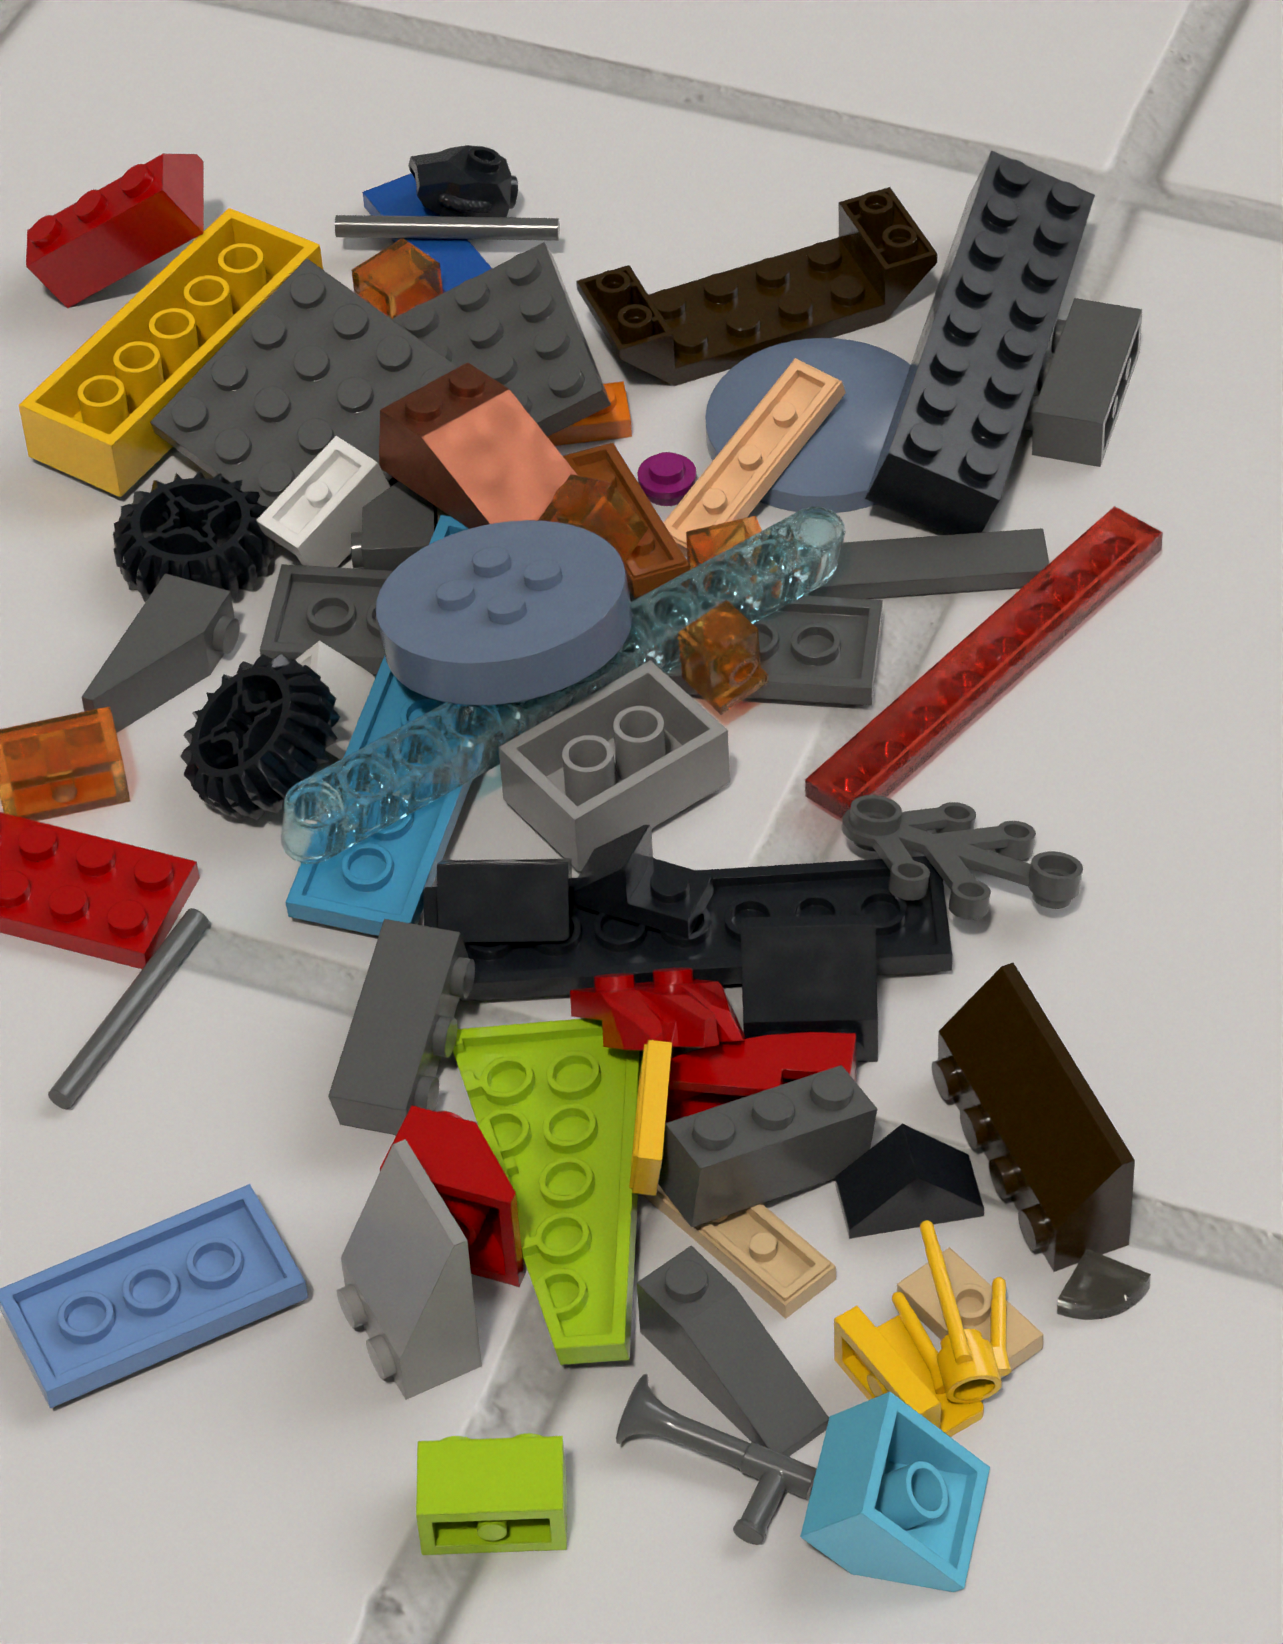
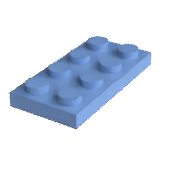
M248 1184L0 1288V1311L49 1408H53L308 1298L303 1276L254 1190Z

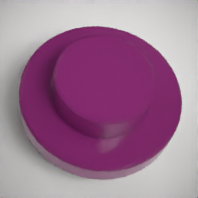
M662 452L650 456L641 463L637 472L638 483L649 501L660 506L678 505L697 481L694 463L687 457L672 452Z

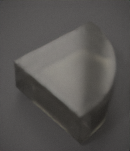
M1086 1249L1057 1299V1314L1082 1320L1103 1319L1121 1314L1135 1306L1150 1289L1151 1274Z

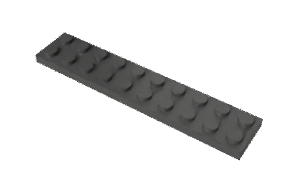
M281 564L260 646V656L264 654L274 659L282 654L289 659L296 660L318 641H321L369 673L377 674L385 653L376 616V601L381 587L393 571ZM670 588L634 598L629 590L632 607V625L626 641L604 666L590 676L571 685V687L602 688L651 660L687 694L872 705L883 618V600Z

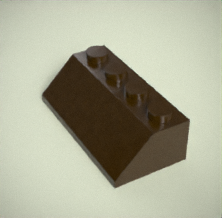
M1014 962L1001 966L938 1031V1060L933 1061L931 1064L932 1075L942 1098L945 1100L952 1098L959 1109L962 1130L970 1146L973 1149L981 1147L989 1161L990 1176L997 1193L1003 1199L1010 1197L1017 1208L1020 1229L1026 1243L1032 1250L1040 1248L1053 1272L1129 1245L1135 1159Z

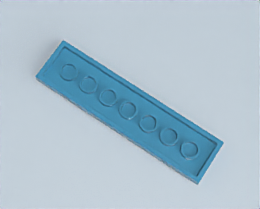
M441 515L429 545L469 528L451 516ZM384 655L286 899L288 917L379 936L384 919L418 925L424 909V888L432 887L437 875V863L443 859L501 704L463 705L423 696L403 685L393 675Z

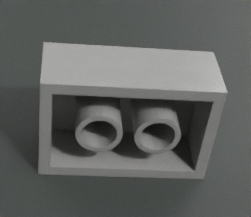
M651 660L498 747L503 799L565 859L572 858V866L578 872L584 868L594 849L643 825H650L652 829L730 782L728 730Z

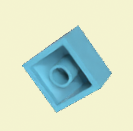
M887 1392L829 1417L800 1537L853 1575L949 1592L962 1590L966 1583L990 1466L892 1392Z

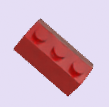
M163 153L145 164H137L131 167L122 177L101 189L88 191L76 203L62 211L40 218L27 230L26 267L66 308H69L204 233V161L197 154Z

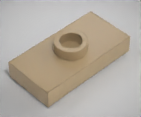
M949 1247L942 1254L963 1328L980 1331L983 1339L990 1342L992 1286ZM927 1262L897 1283V1292L900 1291L905 1295L919 1320L942 1340L948 1335L929 1263ZM1007 1301L1006 1352L1011 1370H1014L1043 1349L1044 1334Z

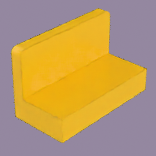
M855 1306L834 1318V1360L868 1400L887 1392H892L950 1437L983 1418L984 1405L981 1401L958 1404L951 1402L946 1397V1393H935L931 1373L904 1326L900 1315L875 1327L858 1306Z

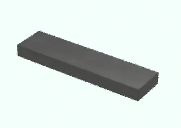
M1043 528L803 545L808 596L866 599L1050 585L1051 570Z

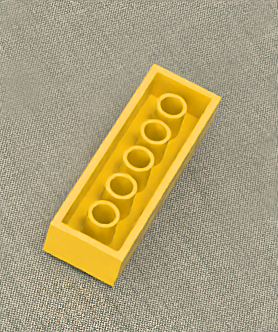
M228 208L204 230L202 235L189 244L19 404L28 456L118 497H122L173 447L155 434L150 423L151 420L306 258L323 269L320 244Z

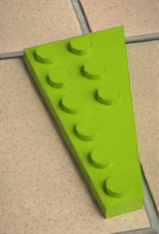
M582 1018L457 1029L453 1053L477 1124L516 1192L522 1255L560 1365L630 1360L638 1194L632 1193L629 1183L643 1051L603 1047L602 1020Z

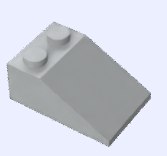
M406 1139L392 1145L341 1256L345 1286L337 1290V1297L350 1326L356 1328L362 1325L370 1339L366 1340V1346L378 1375L382 1379L392 1376L405 1400L475 1370L481 1367L482 1363L467 1239Z

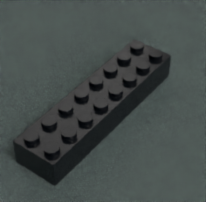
M991 150L965 204L865 499L949 535L982 533L999 503L1092 207L1094 194L1080 189L1070 182L1059 180L1029 167L1019 160L1008 158Z

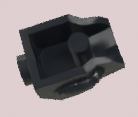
M465 145L448 148L440 152L410 157L408 167L416 180L418 198L424 207L440 216L507 217L509 209H513L516 204L518 195L517 177L511 175L507 160L491 148Z

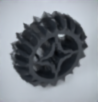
M200 470L194 478L182 479L176 473L173 482L167 484L153 480L150 493L143 491L134 492L133 503L121 506V516L119 521L114 523L115 531L113 532L115 545L113 551L116 566L120 567V572L123 575V579L127 582L129 590H138L144 602H146L164 574L231 591L233 602L236 601L238 589L254 590L257 577L268 575L269 560L274 558L273 550H275V541L262 532L256 521L268 508L257 503L260 497L259 492H242L243 480L228 484L222 477V473L212 479H207Z
M262 654L255 661L254 665L243 661L239 665L237 674L233 677L223 674L221 686L214 693L206 692L208 701L201 710L192 713L197 720L195 726L187 730L183 735L190 744L183 750L180 756L187 764L184 776L190 781L193 790L200 794L199 798L213 809L217 808L225 815H231L238 820L244 816L258 820L266 810L277 814L281 810L283 801L286 798L297 801L299 789L306 782L315 783L312 774L318 765L329 762L324 752L326 747L335 743L338 739L332 728L340 719L339 714L333 708L337 698L330 692L329 687L320 680V675L307 665L302 666L296 660L289 659L282 654L274 659Z

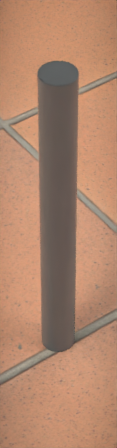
M336 215L335 236L339 238L559 241L560 234L559 218Z
M194 908L186 911L50 1089L48 1096L55 1105L62 1109H69L186 956L209 925L208 918L201 911Z

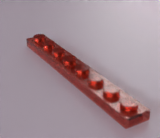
M1114 506L805 779V797L843 819L845 812L851 808L852 801L858 797L865 795L887 797L1162 550L1163 532Z

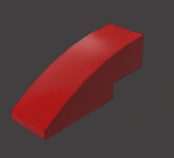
M804 1032L764 1035L747 1038L744 1041L724 1042L717 1046L702 1048L671 1058L665 1122L668 1123L840 1065L844 1067L856 1082V1033Z

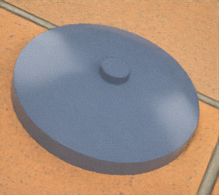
M810 338L781 343L754 353L732 367L717 383L710 395L705 415L706 442L712 461L795 358L842 381L846 394L760 502L783 510L811 514L842 513L876 505V503L865 499L911 364L887 350L867 343L839 338Z

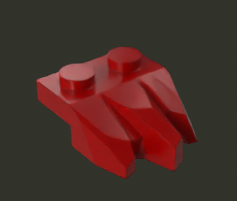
M692 968L653 970V982L635 984L634 974L631 973L594 976L595 988L570 990L571 1017L602 1020L603 1047L643 1051L644 1044H648V1040L672 1042V1047L706 1048L717 1046L719 1042L744 1041L746 1038L723 986L718 981L693 979Z

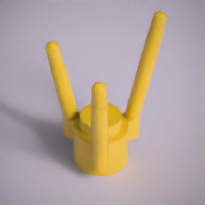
M925 1220L920 1224V1231L948 1335L940 1342L941 1350L939 1353L905 1295L900 1291L893 1293L892 1302L931 1373L935 1393H946V1397L951 1402L958 1404L978 1402L997 1393L1002 1387L1001 1377L1010 1374L1012 1371L1006 1352V1282L1002 1277H996L992 1282L990 1342L983 1339L980 1331L964 1329L934 1225L931 1221Z

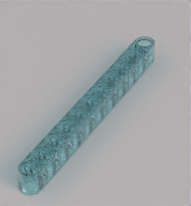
M811 506L801 509L632 601L631 630L620 650L600 669L571 686L548 695L514 703L463 705L446 702L300 781L288 790L284 799L281 845L285 853L293 860L304 864H317L326 861L500 764L499 746L649 660L665 673L821 587L833 578L846 534L844 522L839 515L824 507ZM410 763H419L424 766H415ZM357 792H368L371 793V795H363ZM313 820L319 822V824H308L303 821Z

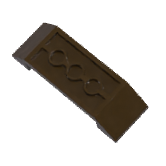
M888 187L838 202L839 237L765 258L758 262L712 274L705 278L651 294L646 292L630 265L577 280L576 285L577 291L618 357L643 371L677 386L729 370L752 354L774 345L810 338H834L885 322L936 265L938 254L893 190Z

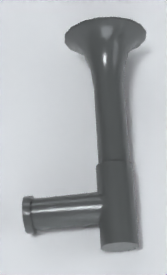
M643 1374L638 1380L623 1411L617 1430L616 1443L621 1444L628 1436L636 1434L656 1435L739 1468L740 1472L759 1479L741 1519L737 1520L733 1527L734 1533L741 1540L755 1545L762 1544L766 1536L765 1530L784 1491L804 1499L809 1498L817 1468L755 1442L748 1443L683 1416L665 1406L653 1395L648 1386V1374Z

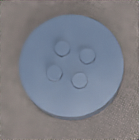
M524 520L493 523L467 529L435 541L408 557L389 575L381 587L376 601V616L385 658L393 675L403 685L423 696L463 705H498L520 702L548 695L571 686L590 676L612 659L626 641L632 625V607L625 568L616 549L605 539L586 529L550 521Z

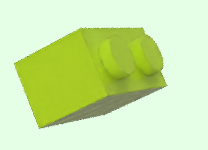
M524 1433L512 1438L470 1439L463 1436H450L436 1441H418L416 1518L422 1555L567 1550V1476L563 1436H541L534 1433Z

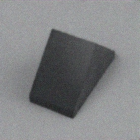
M903 1123L835 1176V1186L849 1239L917 1228L925 1220L931 1221L935 1225L984 1216V1206L969 1154Z

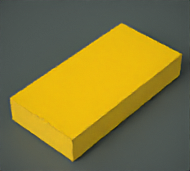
M648 1040V1044H644L638 1084L629 1183L632 1193L654 1196L657 1193L663 1154L672 1042Z

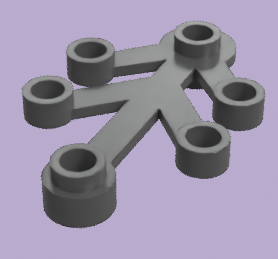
M865 795L852 801L851 808L843 815L842 832L857 847L878 853L890 869L888 890L897 898L918 900L926 896L930 870L926 865L914 861L906 848L923 853L951 889L949 900L950 912L963 919L976 920L985 917L988 912L991 894L990 888L983 882L977 881L968 868L1028 886L1033 893V900L1046 908H1065L1071 903V899L1079 894L1083 865L1075 857L1062 852L1047 851L1035 855L1031 860V864L1019 861L1029 858L1033 853L1036 831L1027 823L1005 821L999 824V826L974 829L976 812L966 804L949 802L937 808L902 812L897 802L878 795ZM935 829L936 834L927 832V830ZM995 849V851H996L997 853H994V852H991V851H987V850Z

